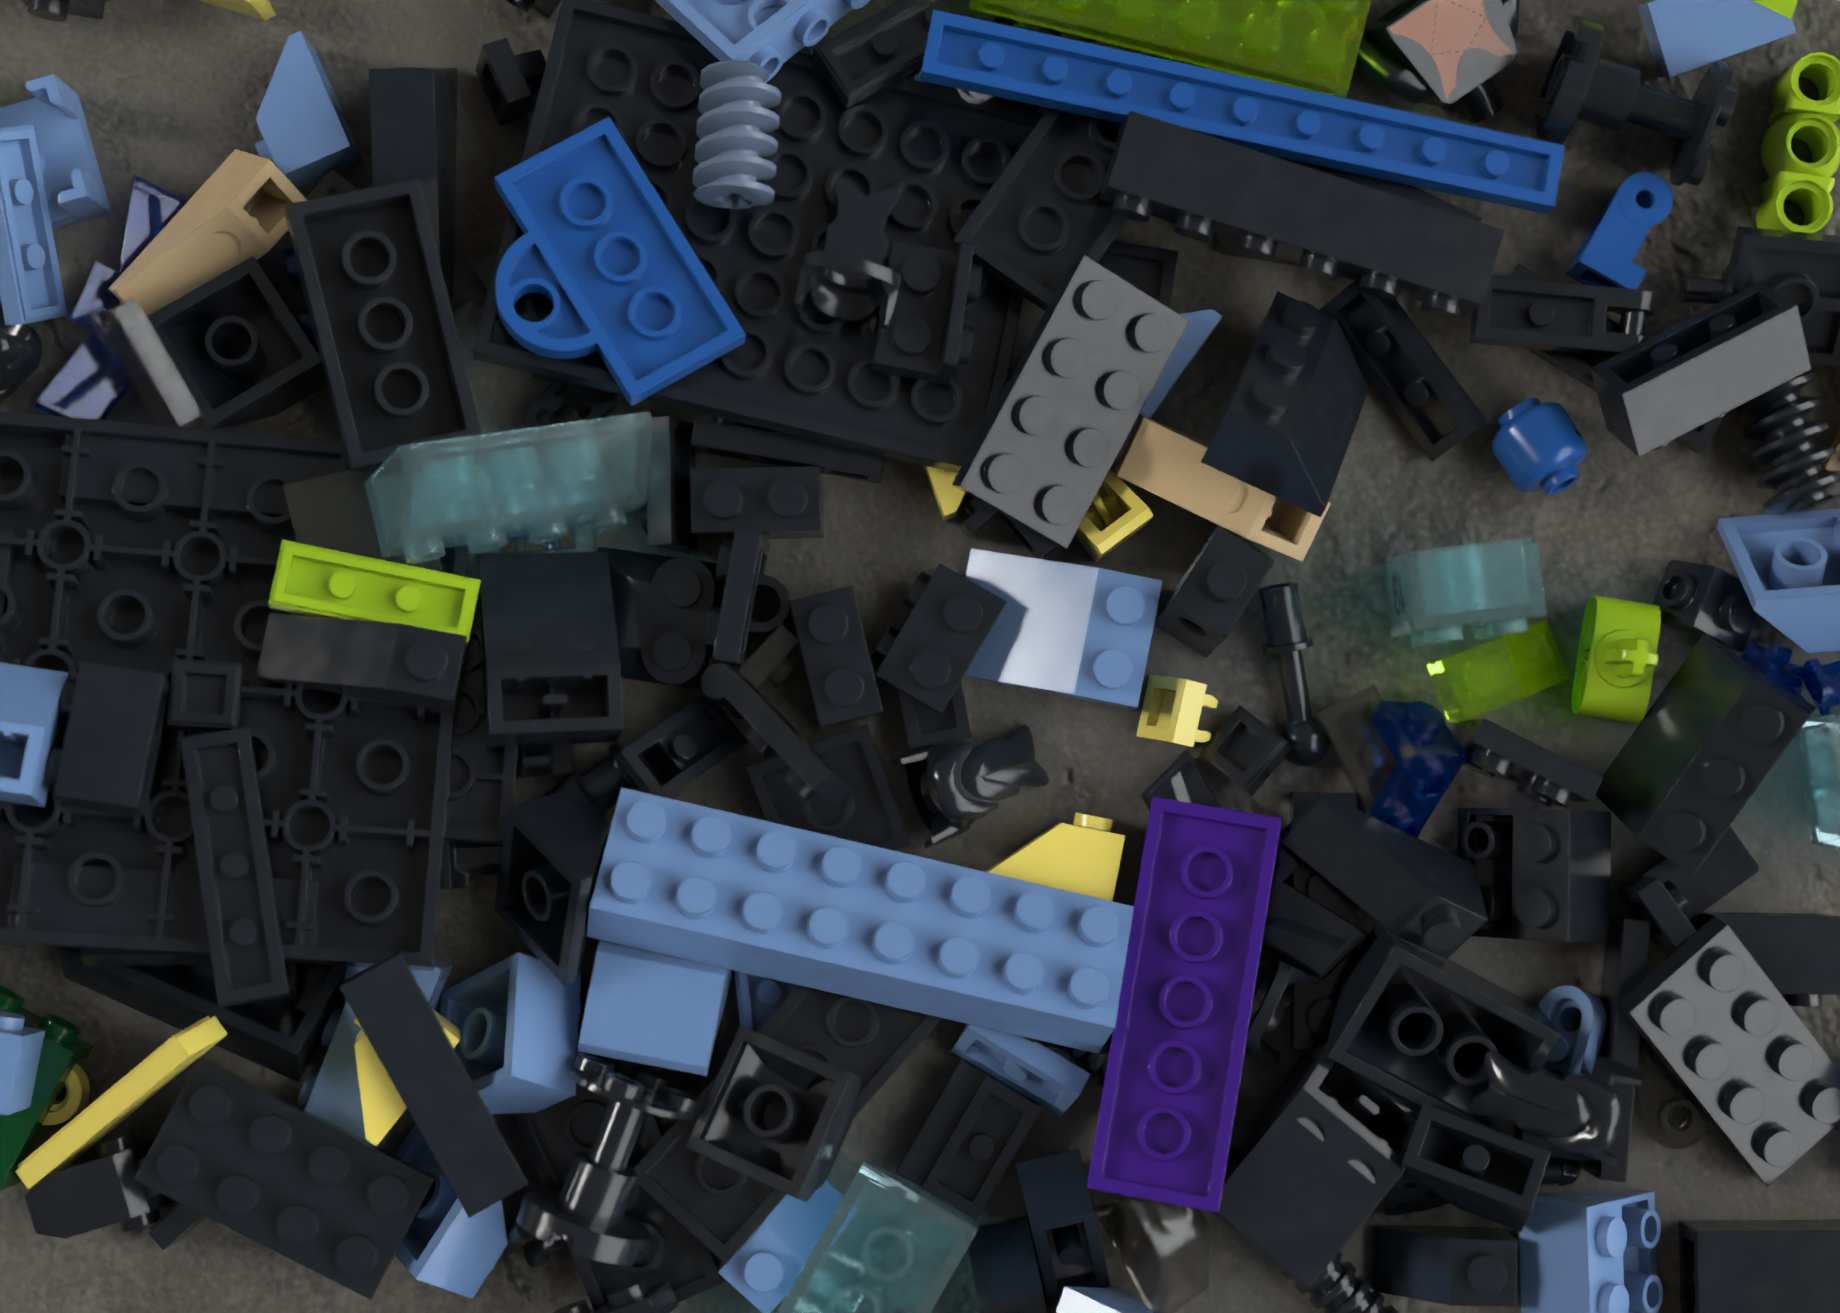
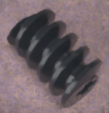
M1815 373L1801 374L1736 407L1738 415L1758 417L1755 422L1743 429L1744 439L1765 441L1764 445L1750 454V462L1758 465H1771L1772 467L1757 478V487L1774 489L1779 492L1764 502V512L1787 514L1840 500V495L1828 494L1827 492L1828 487L1840 480V471L1823 470L1820 467V463L1837 453L1835 446L1814 445L1813 442L1814 438L1830 428L1829 424L1825 421H1810L1806 417V414L1823 403L1822 398L1801 396L1799 391L1816 379Z

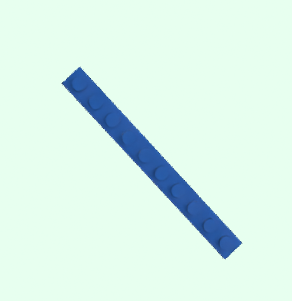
M933 10L919 77L920 81L1117 123H1123L1128 113L1133 111L1271 156L1547 214L1555 207L1565 145Z

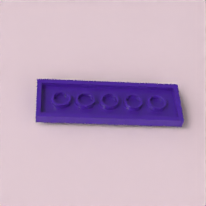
M1152 797L1116 1024L1112 1033L1086 1188L1219 1213L1282 818Z

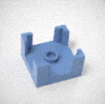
M54 74L26 82V90L36 98L0 108V128L34 125L52 230L111 213L79 94Z

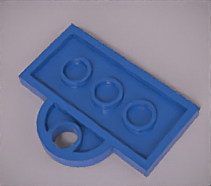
M610 117L597 122L494 177L495 188L524 233L523 236L509 247L499 264L495 280L497 309L501 321L509 334L529 351L553 359H575L597 351L629 404L633 406L745 343L746 334ZM539 293L551 301L553 310L546 319L539 322H529L519 317L514 309L516 302L525 294Z

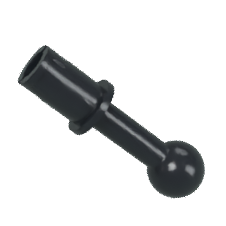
M1286 582L1268 585L1258 589L1268 643L1264 644L1262 649L1265 654L1277 655L1288 720L1279 735L1287 740L1292 747L1285 756V759L1297 766H1311L1324 758L1330 743L1327 729L1319 720L1313 718L1302 655V649L1313 646L1314 642L1312 637H1307L1306 628L1304 627L1298 583Z

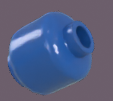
M1531 398L1509 409L1496 421L1495 427L1498 431L1491 441V449L1518 491L1527 493L1543 489L1547 496H1553L1567 489L1580 478L1581 475L1576 468L1586 457L1588 447L1583 436L1560 403H1541L1538 398Z

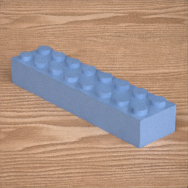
M621 787L589 907L586 936L1098 1054L1115 1029L1134 906Z

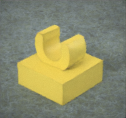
M1149 675L1136 736L1187 747H1193L1194 742L1203 743L1210 741L1211 733L1198 730L1197 728L1202 707L1217 708L1218 700L1212 695L1205 694L1207 684L1182 678Z

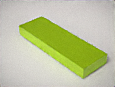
M282 540L268 605L272 609L307 616L398 623L464 635L467 638L468 646L481 580Z

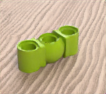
M1824 52L1810 53L1802 57L1773 84L1770 93L1771 105L1773 107V111L1769 116V124L1771 125L1766 130L1759 149L1762 169L1769 179L1761 184L1760 191L1763 202L1759 205L1756 213L1757 228L1816 233L1831 218L1833 201L1830 192L1835 184V178L1832 176L1840 164V131L1834 124L1840 119V61L1835 56ZM1799 77L1810 79L1816 85L1819 91V100L1809 99L1802 94L1799 88ZM1792 139H1799L1808 145L1812 156L1811 163L1800 161L1794 155L1791 149ZM1785 200L1793 201L1801 207L1804 213L1803 226L1793 224L1787 219L1783 207Z

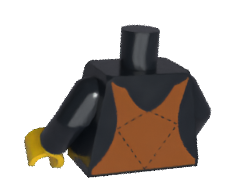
M1399 0L1362 26L1367 35L1361 37L1356 35L1355 22L1333 56L1346 54V60L1373 84L1411 104L1424 103L1445 107L1459 100L1471 123H1478L1495 115L1504 107L1505 103L1491 77L1517 58L1518 50L1514 39L1518 34L1520 0Z

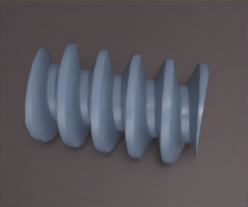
M737 60L720 61L707 65L701 70L700 86L704 91L699 95L698 110L702 116L697 120L696 134L700 140L695 145L694 158L698 165L693 171V184L697 189L692 195L704 205L715 208L746 209L752 206L767 205L774 200L775 191L770 186L759 183V181L774 178L776 165L760 157L770 156L777 152L778 141L774 137L765 134V132H772L777 129L780 117L775 112L766 108H773L780 104L781 92L776 87L764 83V81L769 79V73L764 67L753 62Z

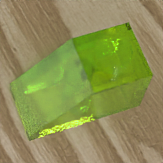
M1547 619L1537 621L1426 664L1449 723L1468 720L1528 697L1570 678Z

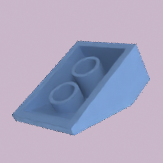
M971 548L965 578L1005 600L1007 603L964 677L1128 710L1138 708L1162 580L1103 568Z

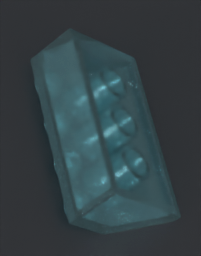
M639 412L399 446L364 482L382 558L405 555L406 563H422L444 556L446 554L444 548L467 545L469 553L476 554L506 546L508 544L507 538L528 535L530 543L539 544L567 536V529L588 526L590 534H601L625 527L627 525L626 518L646 504L653 432L651 412Z
M864 1161L777 1313H931L976 1235L980 1221L975 1220L924 1190L921 1186Z

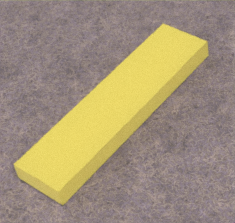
M214 1015L211 1018L207 1016L173 1035L18 1164V1169L15 1171L25 1186L30 1189L47 1175L58 1172L70 1165L228 1035L227 1031Z

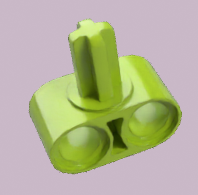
M1592 595L1589 598L1581 626L1571 695V706L1574 714L1639 724L1643 720L1649 704L1654 667L1657 666L1659 660L1657 648L1661 612L1658 605Z

